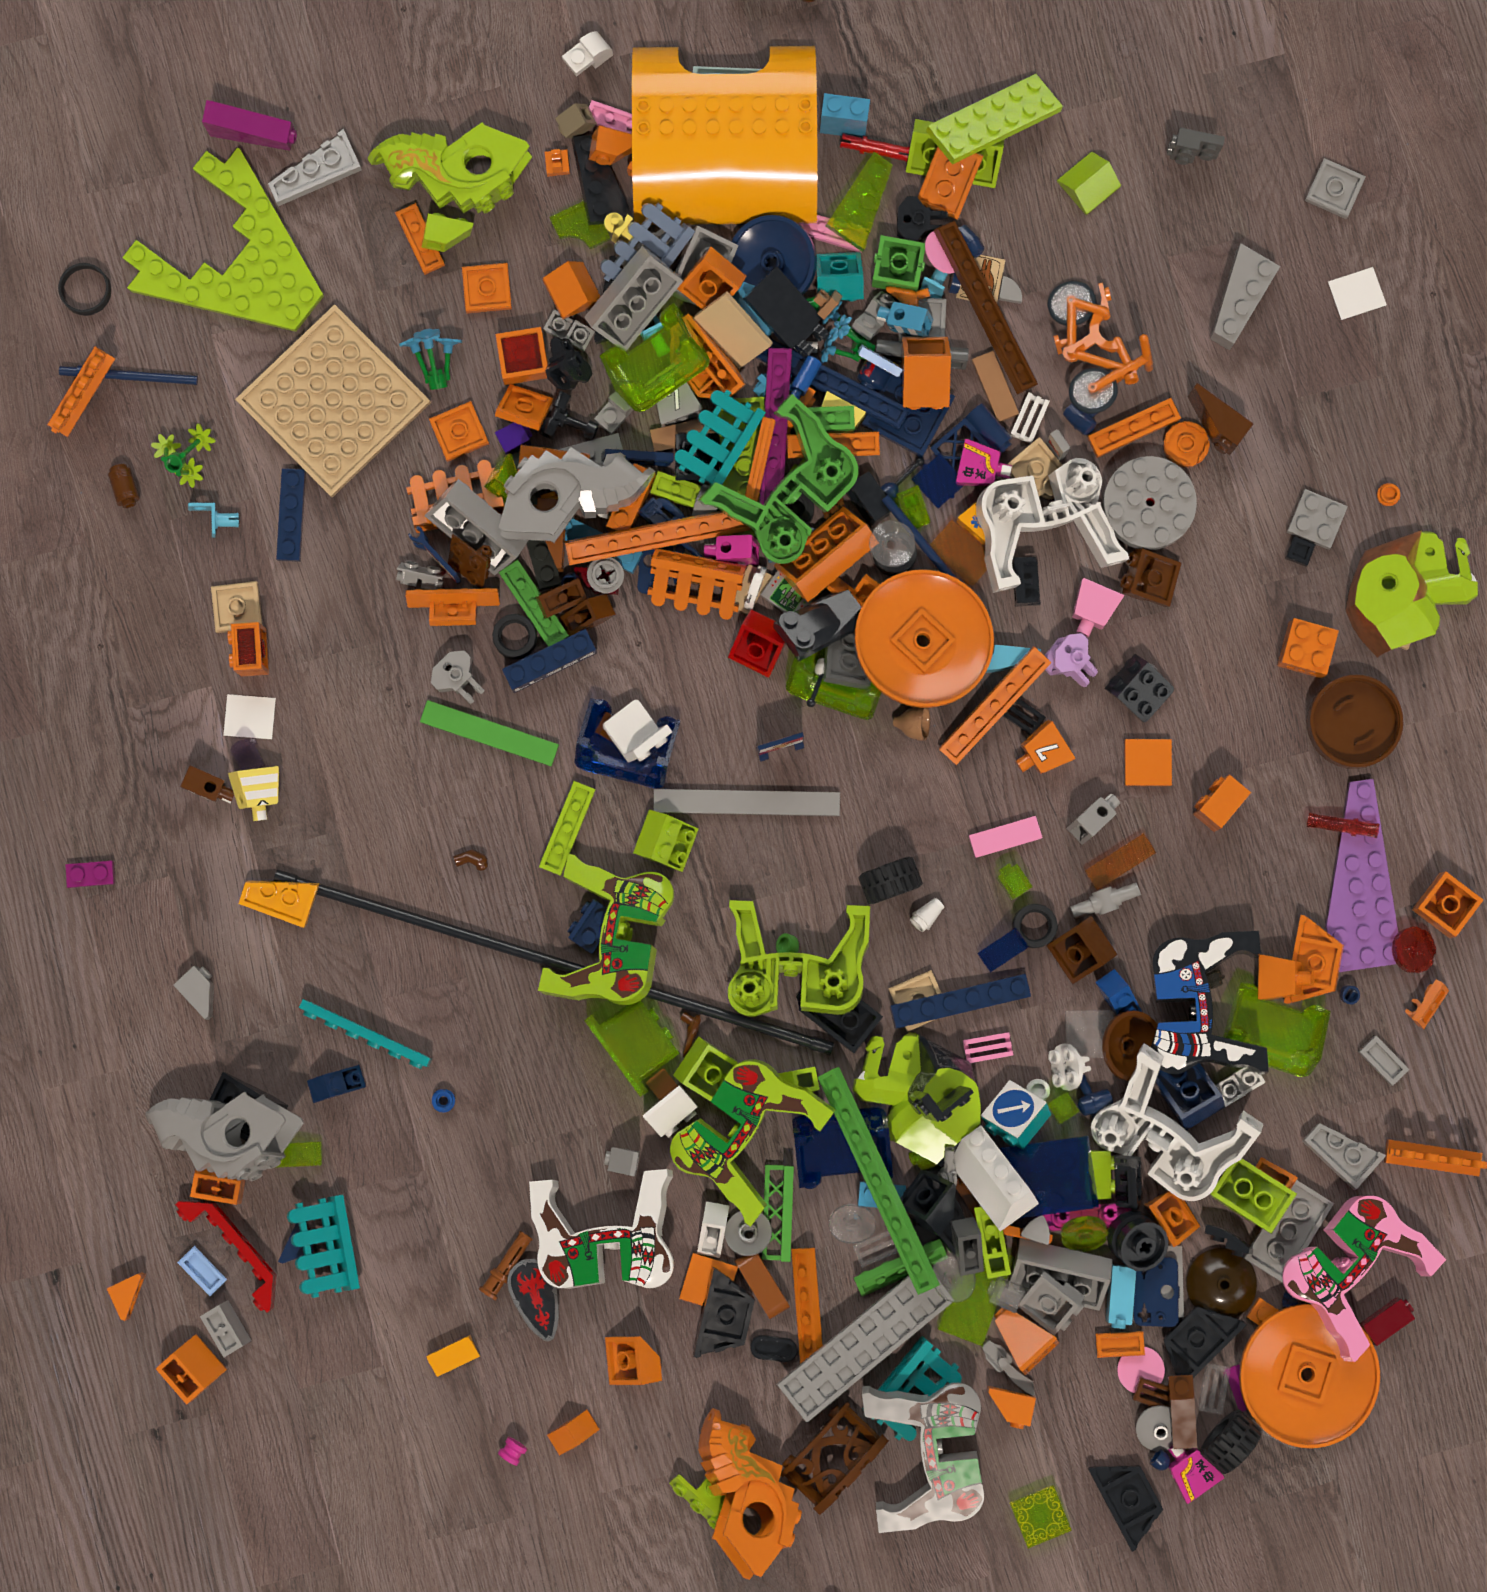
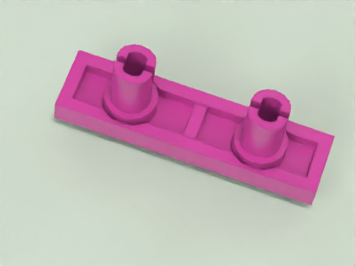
M1116 1204L1036 1207V1217L1040 1215L1045 1217L1049 1232L1109 1229L1112 1222L1120 1214L1131 1211V1208L1118 1207Z

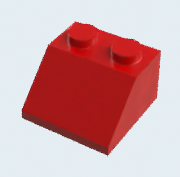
M751 609L741 625L728 658L769 678L786 645L773 628L776 621Z

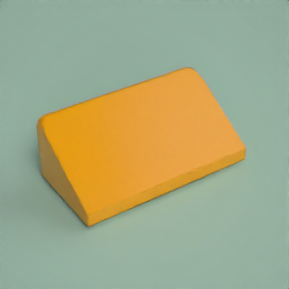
M471 1335L426 1356L437 1377L480 1357Z

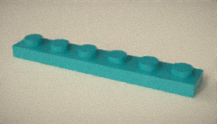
M303 999L299 1006L300 1009L304 1010L303 1015L314 1020L318 1016L325 1020L324 1025L337 1030L338 1026L346 1029V1035L357 1040L361 1036L368 1040L367 1045L378 1050L380 1046L389 1049L387 1054L397 1059H401V1056L410 1059V1065L422 1069L423 1066L429 1067L433 1059L308 1000Z

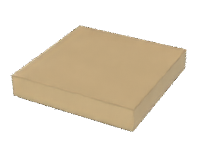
M257 581L211 587L216 633L230 631L231 624L252 622L262 624Z
M932 970L888 989L895 1004L942 994ZM931 1021L906 1026L905 1028L908 1032Z

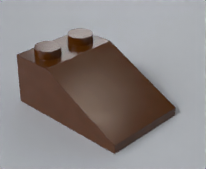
M1197 383L1190 392L1188 399L1210 441L1215 444L1214 448L1222 454L1227 453L1231 455L1253 426V423Z

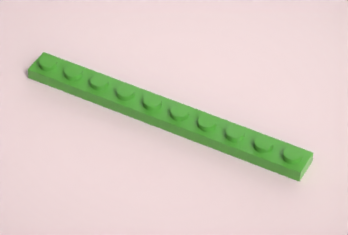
M837 1067L817 1078L830 1106L836 1109L834 1112L836 1119L917 1294H922L939 1286L940 1283L840 1068Z

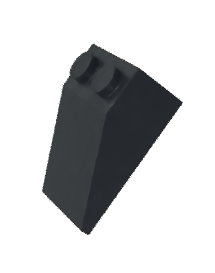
M222 1072L209 1099L227 1104L243 1092H246L253 1099H257L264 1094L267 1099L285 1109L289 1106L276 1097L226 1072ZM246 1122L241 1129L240 1138L247 1142L250 1129Z

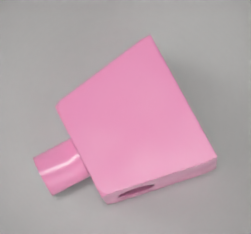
M1083 578L1079 585L1072 614L1073 618L1081 621L1076 632L1089 637L1093 627L1102 630L1124 595Z

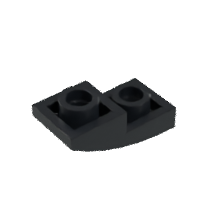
M1206 1224L1204 1233L1211 1235L1210 1240L1224 1243L1226 1238L1225 1248L1231 1249L1232 1255L1245 1258L1246 1253L1253 1254V1249L1240 1237L1220 1227Z

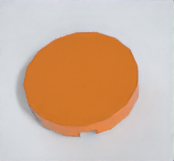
M1190 421L1173 425L1165 434L1163 441L1164 453L1168 460L1183 468L1193 467L1201 463L1208 454L1210 447L1205 429L1199 424Z

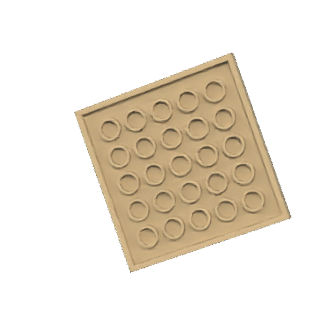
M333 305L235 399L331 498L431 403L336 305Z

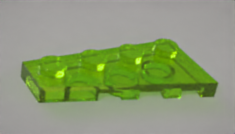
M873 152L825 225V227L861 252L865 250L867 239L893 164Z

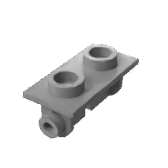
M414 561L401 562L397 567V570L402 571H398L396 580L400 581V584L417 587L418 579H422L421 588L428 590L443 588L444 581H440V579L444 578L446 572L441 571L439 567H421Z

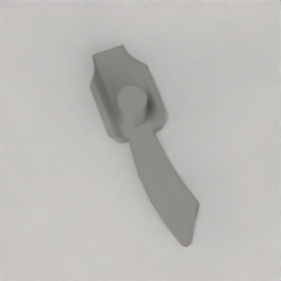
M988 1340L981 1347L985 1353L986 1360L997 1372L1004 1370L1018 1387L1034 1396L1033 1381L1023 1376L1010 1364L1012 1363V1357L1001 1345Z

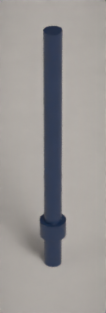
M78 365L77 367L60 366L59 375L77 376L83 365ZM109 370L105 376V379L198 385V376Z
M889 494L885 496L881 501L936 568L942 573L957 578Z

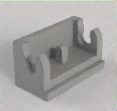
M228 1300L200 1316L223 1358L252 1341Z

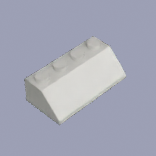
M981 1125L961 1139L954 1154L955 1170L1000 1232L1039 1204L1032 1191Z

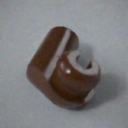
M468 850L453 856L457 867L467 863L475 865L479 871H483L488 867L486 856L475 850Z

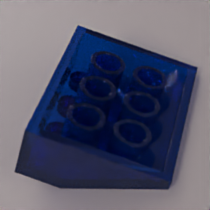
M1089 1136L1027 1144L1023 1150L1017 1146L999 1148L1039 1203L1020 1218L1099 1207Z

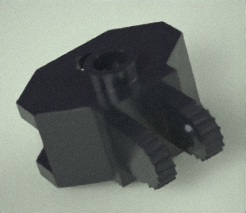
M907 196L898 207L897 237L899 239L920 242L924 236H928L936 228L943 226L942 224L930 225V220L948 218V212L930 211V208H926L917 196Z
M553 337L549 343L552 357L549 358V365L545 370L547 379L557 389L570 391L575 389L578 382H588L593 374L591 366L582 358L580 352L574 351L571 340Z

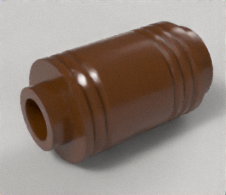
M127 464L112 466L109 469L108 476L117 505L123 506V508L134 507L140 498L131 469L127 467Z

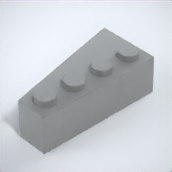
M1241 243L1234 256L1210 337L1211 340L1228 350L1234 345L1280 268L1279 265Z

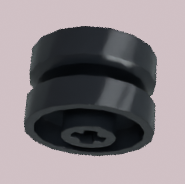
M1128 1211L1120 1214L1112 1222L1107 1234V1243L1111 1252L1128 1268L1135 1271H1147L1156 1267L1167 1253L1169 1243L1167 1233L1152 1218L1140 1211Z

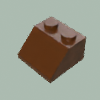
M1092 916L1046 945L1072 984L1118 955Z

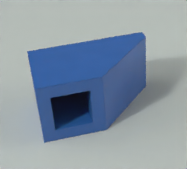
M1115 969L1095 982L1103 998L1116 1016L1125 1011L1142 1012L1129 985Z

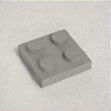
M1304 489L1286 533L1330 550L1348 506Z

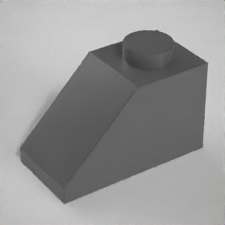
M970 1217L951 1221L952 1241L960 1275L984 1272L982 1238L975 1218Z

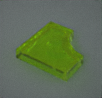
M584 201L549 217L559 239L567 237L577 238L583 241L590 250L611 240L604 224L588 225Z

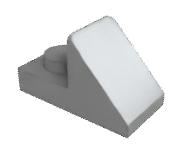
M624 385L608 397L609 402L594 418V421L599 423L611 435L641 402V399Z

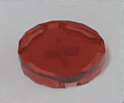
M1413 926L1402 929L1396 934L1392 942V954L1399 968L1407 973L1415 974L1424 972L1433 965L1436 946L1429 932Z

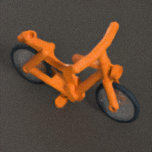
M1069 281L1057 286L1051 292L1048 299V311L1051 317L1059 324L1067 326V338L1059 340L1058 335H1055L1054 340L1058 355L1063 354L1066 361L1075 362L1081 360L1113 370L1110 373L1100 368L1083 370L1073 378L1069 387V398L1078 410L1089 414L1100 413L1108 409L1116 400L1118 394L1117 383L1122 381V379L1125 380L1127 385L1137 383L1139 381L1137 370L1143 365L1145 371L1151 372L1153 370L1149 338L1146 334L1140 335L1139 342L1142 355L1135 360H1131L1120 337H1115L1113 341H1108L1099 332L1101 321H1107L1111 316L1107 302L1112 300L1109 287L1104 288L1103 283L1098 284L1102 299L1101 304L1097 305L1095 294L1088 285L1078 281ZM1092 316L1089 327L1090 334L1077 342V325L1084 323ZM1096 344L1108 352H1117L1122 363L1085 351Z

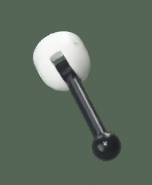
M825 658L818 659L815 665V673L818 679L811 698L806 702L808 707H814L816 704L815 698L824 676Z

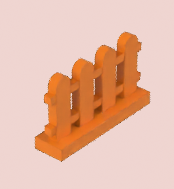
M94 347L47 424L52 427V432H60L69 437L116 358L100 348Z
M481 460L477 465V472L469 473L465 465H459L455 469V477L447 478L444 471L437 470L432 475L433 482L424 483L421 476H413L410 479L411 487H406L408 495H413L415 508L411 509L412 516H415L412 517L416 533H420L416 529L417 526L421 527L424 532L439 529L425 517V514L434 505H429L426 491L435 489L438 500L449 488V485H452L458 479L468 485L472 491L471 480L480 479L483 493L477 495L484 499L495 511L502 514L505 504L503 498L500 497L502 496L501 489L496 490L493 476L498 475L496 467L492 468L489 461Z
M655 549L651 559L652 567L650 572L655 574L653 588L649 587L647 595H652L651 602L655 606H662L666 598L674 600V607L679 611L685 610L688 603L697 604L696 610L700 615H707L711 607L719 608L720 617L728 620L732 617L733 612H738L739 605L735 604L737 590H742L746 566ZM669 577L677 578L676 592L667 591ZM692 582L700 583L698 596L690 595ZM714 586L723 587L721 601L712 599Z
M1387 1139L1384 1163L1479 1177L1480 1168H1487V1162L1481 1161L1482 1153Z

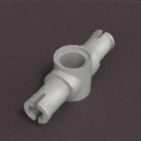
M1137 883L1119 889L1110 886L1092 893L1089 900L1073 905L1070 908L1074 919L1094 912L1095 914L1099 913V915L1119 909L1122 902L1140 896L1141 893Z

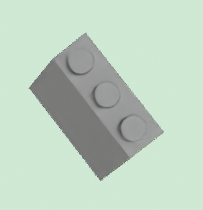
M697 225L693 228L695 231L694 235L683 248L674 272L684 280L697 261L710 247L714 248L731 263L739 245ZM678 289L672 294V296L684 302L695 304Z

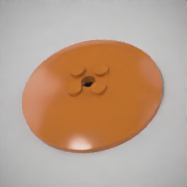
M911 570L885 580L867 597L858 614L854 641L861 668L870 682L879 691L892 700L908 706L932 708L944 706L961 699L980 682L991 662L994 648V633L986 607L978 595L965 583L939 571ZM919 635H924L928 638L929 644L925 647L919 646L916 638Z
M1311 1304L1286 1307L1265 1319L1250 1336L1244 1348L1239 1369V1382L1243 1401L1255 1422L1275 1439L1300 1448L1326 1447L1338 1443L1353 1434L1370 1415L1380 1386L1378 1356L1372 1341L1362 1328L1370 1346L1356 1362L1344 1361L1340 1356L1336 1340L1327 1331L1317 1310ZM1305 1368H1310L1312 1370V1377L1304 1381L1301 1378V1372Z

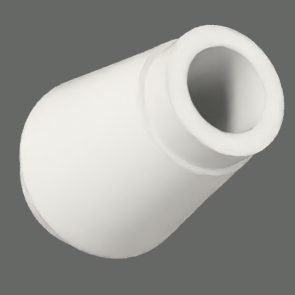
M934 898L912 913L911 923L921 932H924L926 929L929 930L944 909V905Z

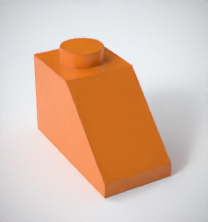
M599 125L592 135L589 160L596 161L600 165H612L632 153V134Z
M987 1386V1392L1005 1420L1010 1422L1011 1427L1024 1429V1425L1031 1426L1036 1401L1034 1396Z

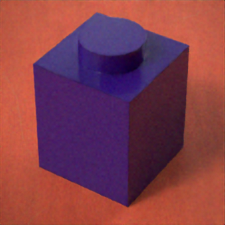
M513 422L495 432L506 456H511L520 451L521 445H531L529 438L532 437V433L526 426Z

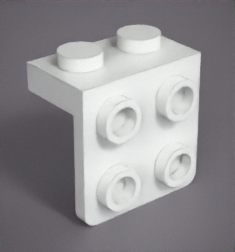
M633 700L603 723L604 730L628 763L636 759L639 761L644 760L651 754L649 751L651 748L662 746L668 741L666 737L672 733L668 725L658 728L638 700Z

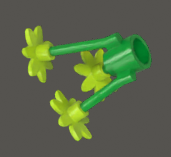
M201 424L196 425V430L188 429L189 433L194 437L188 440L191 444L181 453L175 451L182 444L173 443V434L167 440L162 434H159L158 439L160 443H151L153 448L159 449L155 452L154 457L162 456L161 461L164 462L165 468L169 472L175 473L178 477L182 476L179 482L180 485L188 481L192 488L195 486V480H203V477L198 474L203 469V466L197 465L194 467V458H191L187 465L185 456L195 447L197 451H200L202 447L207 451H211L209 443L216 442L213 437H209L211 429L208 428L203 431Z

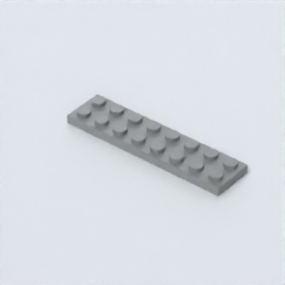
M908 1275L776 1385L807 1423L949 1306L953 1300L941 1284L918 1295Z

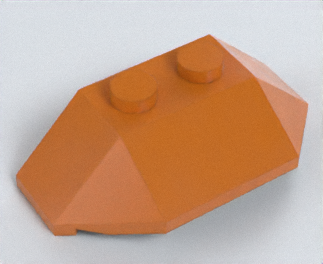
M689 313L671 328L670 362L680 375L685 378L698 397L710 398L711 394L716 390L723 393L729 390L732 392L730 394V397H732L746 385L730 358Z

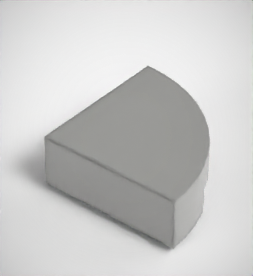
M1003 276L999 300L1018 304L1022 303V293L1015 281Z

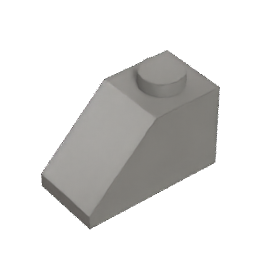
M193 966L174 984V987L204 1019L209 1020L213 1016L214 983L210 980L212 975L203 966L201 968Z
M612 1147L611 1151H606L604 1165H608L607 1171L635 1176L640 1151Z

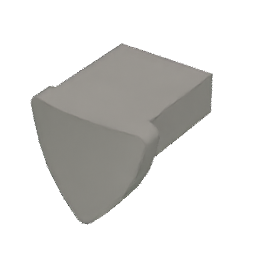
M1040 1215L1030 1221L1023 1228L1020 1237L1048 1245L1050 1232L1045 1217Z

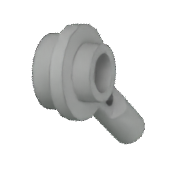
M947 1146L945 1148L944 1167L940 1169V1173L937 1176L957 1185V1172L953 1162L955 1149L954 1147Z

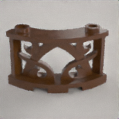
M848 1402L841 1407L836 1405L828 1414L830 1419L801 1451L795 1456L790 1454L782 1463L784 1469L781 1471L780 1476L782 1478L785 1476L815 1505L813 1509L819 1515L838 1499L841 1492L861 1475V1471L866 1465L872 1462L889 1442L883 1434L879 1436L849 1407L850 1404ZM843 1416L855 1427L851 1436H846L848 1434L847 1424L843 1430L837 1427L839 1420ZM831 1428L834 1436L822 1438ZM858 1432L864 1435L872 1444L860 1438H856ZM845 1444L844 1462L849 1470L844 1473L841 1470L831 1468L820 1472L821 1447ZM851 1446H855L852 1453H858V1458L855 1460H851L848 1457ZM813 1448L811 1460L805 1458L804 1456ZM799 1464H804L807 1469L801 1473L804 1475L813 1473V1477L806 1481L794 1468ZM829 1474H834L836 1476V1481L834 1483H829L828 1477L824 1481L822 1477ZM815 1482L819 1492L810 1484Z

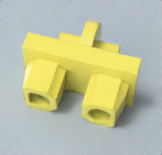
M610 213L606 216L604 226L608 232L613 233L611 241L614 243L617 241L629 243L633 237L628 233V225L633 221L631 216L627 215L625 220L618 213Z

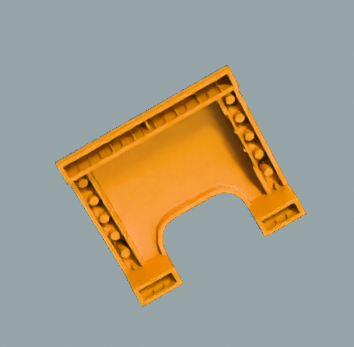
M769 46V62L763 69L749 74L692 73L684 69L680 64L679 47H633L632 180L634 222L642 225L646 217L641 212L644 204L651 203L656 206L659 203L663 206L661 211L669 218L674 220L677 217L681 220L679 225L683 223L686 225L746 224L755 218L766 215L786 217L798 224L817 223V80L815 46Z

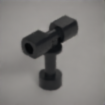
M558 391L552 403L553 411L550 418L546 417L540 434L553 440L558 428H564L566 424L585 432L584 437L593 440L598 431L599 423L593 420L585 423L569 416L570 411L567 408L571 401V395Z

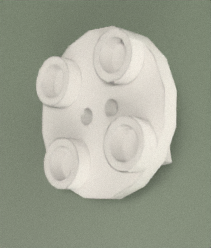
M1066 1043L1056 1046L1054 1050L1049 1052L1048 1058L1051 1063L1054 1086L1068 1091L1078 1088L1082 1081L1083 1073L1091 1070L1090 1066H1085V1062H1088L1090 1058L1080 1056L1076 1048Z

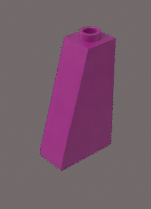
M206 100L202 123L210 137L288 151L291 150V145L296 142L297 130L294 129L290 121Z

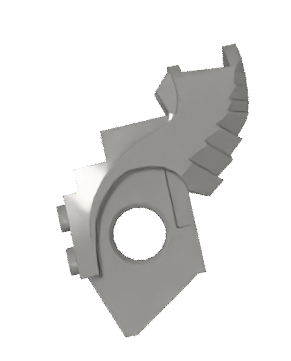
M572 447L569 448L562 459L547 450L539 459L533 455L529 459L524 457L517 467L519 469L518 473L514 477L511 475L504 484L507 499L499 524L501 529L500 536L505 539L551 541L555 543L578 509H580L585 518H596V514H608L611 511H619V508L631 505L641 496L656 471L649 467L642 473L627 461L626 456L621 452L606 454L602 467ZM550 489L556 492L558 495L556 506L548 511L536 509L530 500L536 491Z
M243 1092L227 1104L196 1098L181 1097V1099H167L155 1104L145 1113L148 1123L154 1126L162 1148L187 1151L197 1171L207 1169L208 1172H215L218 1178L249 1179V1181L261 1178L264 1170L275 1168L281 1164L280 1160L286 1157L283 1151L304 1124L301 1117L267 1099L264 1094L257 1099H253L246 1092ZM247 1122L250 1135L247 1142L243 1145L240 1133L243 1125Z

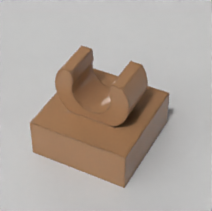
M821 289L814 298V301L821 306L817 314L825 319L839 304L842 295L835 290L829 296L825 290Z

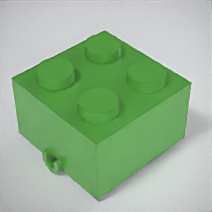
M881 235L878 253H875L874 263L876 264L872 287L886 289L887 286H894L918 291L921 271H924L925 262H923L925 243Z

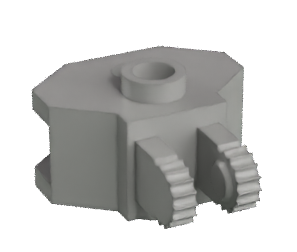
M464 650L449 652L433 667L431 684L439 692L455 691L472 704L474 702L473 697L463 689L470 683L477 693L482 694L485 691L474 680L471 674L473 660ZM447 666H452L449 671H446Z

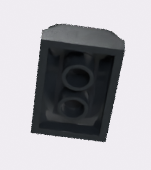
M849 590L831 593L795 612H784L779 620L774 622L773 628L800 662L855 632L856 621L862 607Z
M801 991L796 996L799 1011L853 1054L857 1052L883 1018L881 1014L863 1000H860L853 1010L845 1014L837 1015L801 1011Z

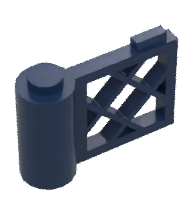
M983 403L974 408L960 423L930 448L956 479L958 473L955 470V460H961V457H955L956 444H964L965 442L957 440V431L964 425L971 432V441H973L974 435L979 441L977 443L1001 453L1005 452L1012 445L1010 441L1013 437ZM954 435V440H948ZM944 443H954L953 456H943L937 449ZM946 459L952 460V466Z

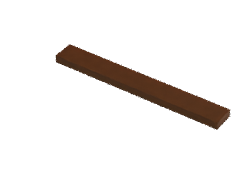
M955 220L936 228L934 233L1017 395L1035 387L1038 383Z

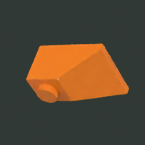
M641 1336L605 1337L609 1385H644L662 1381L660 1357Z

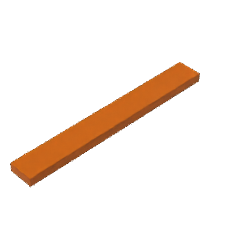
M722 511L568 540L565 541L569 565L749 531L751 528L728 517Z

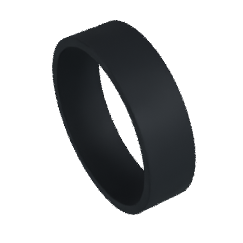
M78 263L64 271L59 280L58 292L60 299L69 310L78 315L88 316L100 312L108 304L111 297V284L104 272L97 266L90 263ZM92 269L103 275L106 283L105 295L101 302L93 308L86 310L75 309L68 305L65 300V283L76 271Z

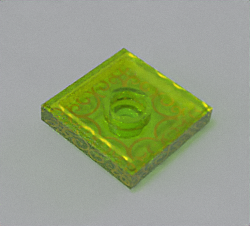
M1054 1485L1009 1502L1028 1549L1072 1531Z

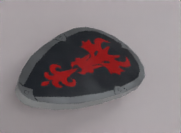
M522 1260L515 1264L509 1272L507 1279L508 1291L527 1326L542 1340L551 1341L555 1336L559 1319L557 1288L544 1280L538 1268V1260Z

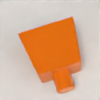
M1267 955L1259 956V1000L1298 996L1302 993V985L1314 984L1313 971H1302V962Z

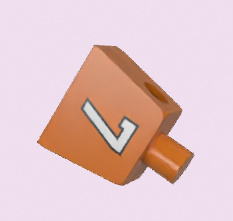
M1047 720L1021 744L1026 754L1015 762L1022 772L1034 766L1037 772L1044 773L1074 760L1075 756L1053 721Z

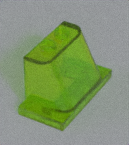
M642 1001L626 1005L601 1024L594 1015L584 1020L640 1097L649 1092L643 1081L680 1054L670 1041L674 1038L666 1026L663 1029L656 1022L660 1019L652 1007L648 1010Z

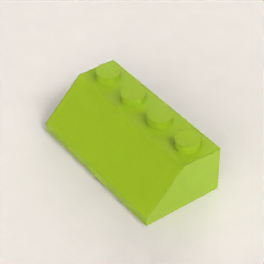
M915 119L906 173L927 175L938 147L926 132L927 126L934 122ZM1005 139L978 152L983 154L984 157L973 185L990 188L996 187Z

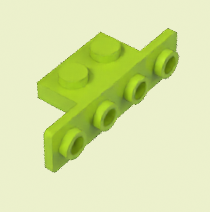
M678 1474L669 1483L673 1487V1491L678 1496L687 1500L690 1503V1507L696 1513L706 1518L709 1526L715 1529L725 1495L714 1496L708 1487L711 1486V1483L707 1478L695 1489Z

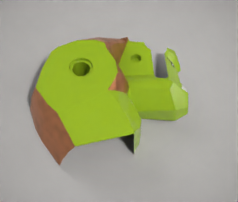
M1421 530L1365 550L1349 589L1346 613L1359 638L1376 657L1432 635L1435 637L1440 622L1436 605L1468 604L1478 596V582L1470 572L1467 557L1470 551L1464 538H1457L1455 544L1460 569L1458 575L1448 572L1443 542L1435 533L1430 531L1422 532Z

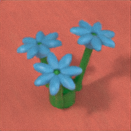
M842 301L822 320L824 325L831 318L835 326L829 332L830 335L824 342L825 348L821 351V362L823 364L827 362L828 354L845 356L857 362L860 359L866 361L865 358L858 354L861 344L873 351L875 350L874 344L851 328L849 322L852 320V317L846 318V315L840 317L841 315L837 310ZM843 336H848L854 341L851 347L854 353L836 349L831 344L838 337L842 339Z

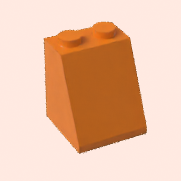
M902 337L903 408L907 407L916 410L921 407H931L932 409L949 407L951 352L948 337Z

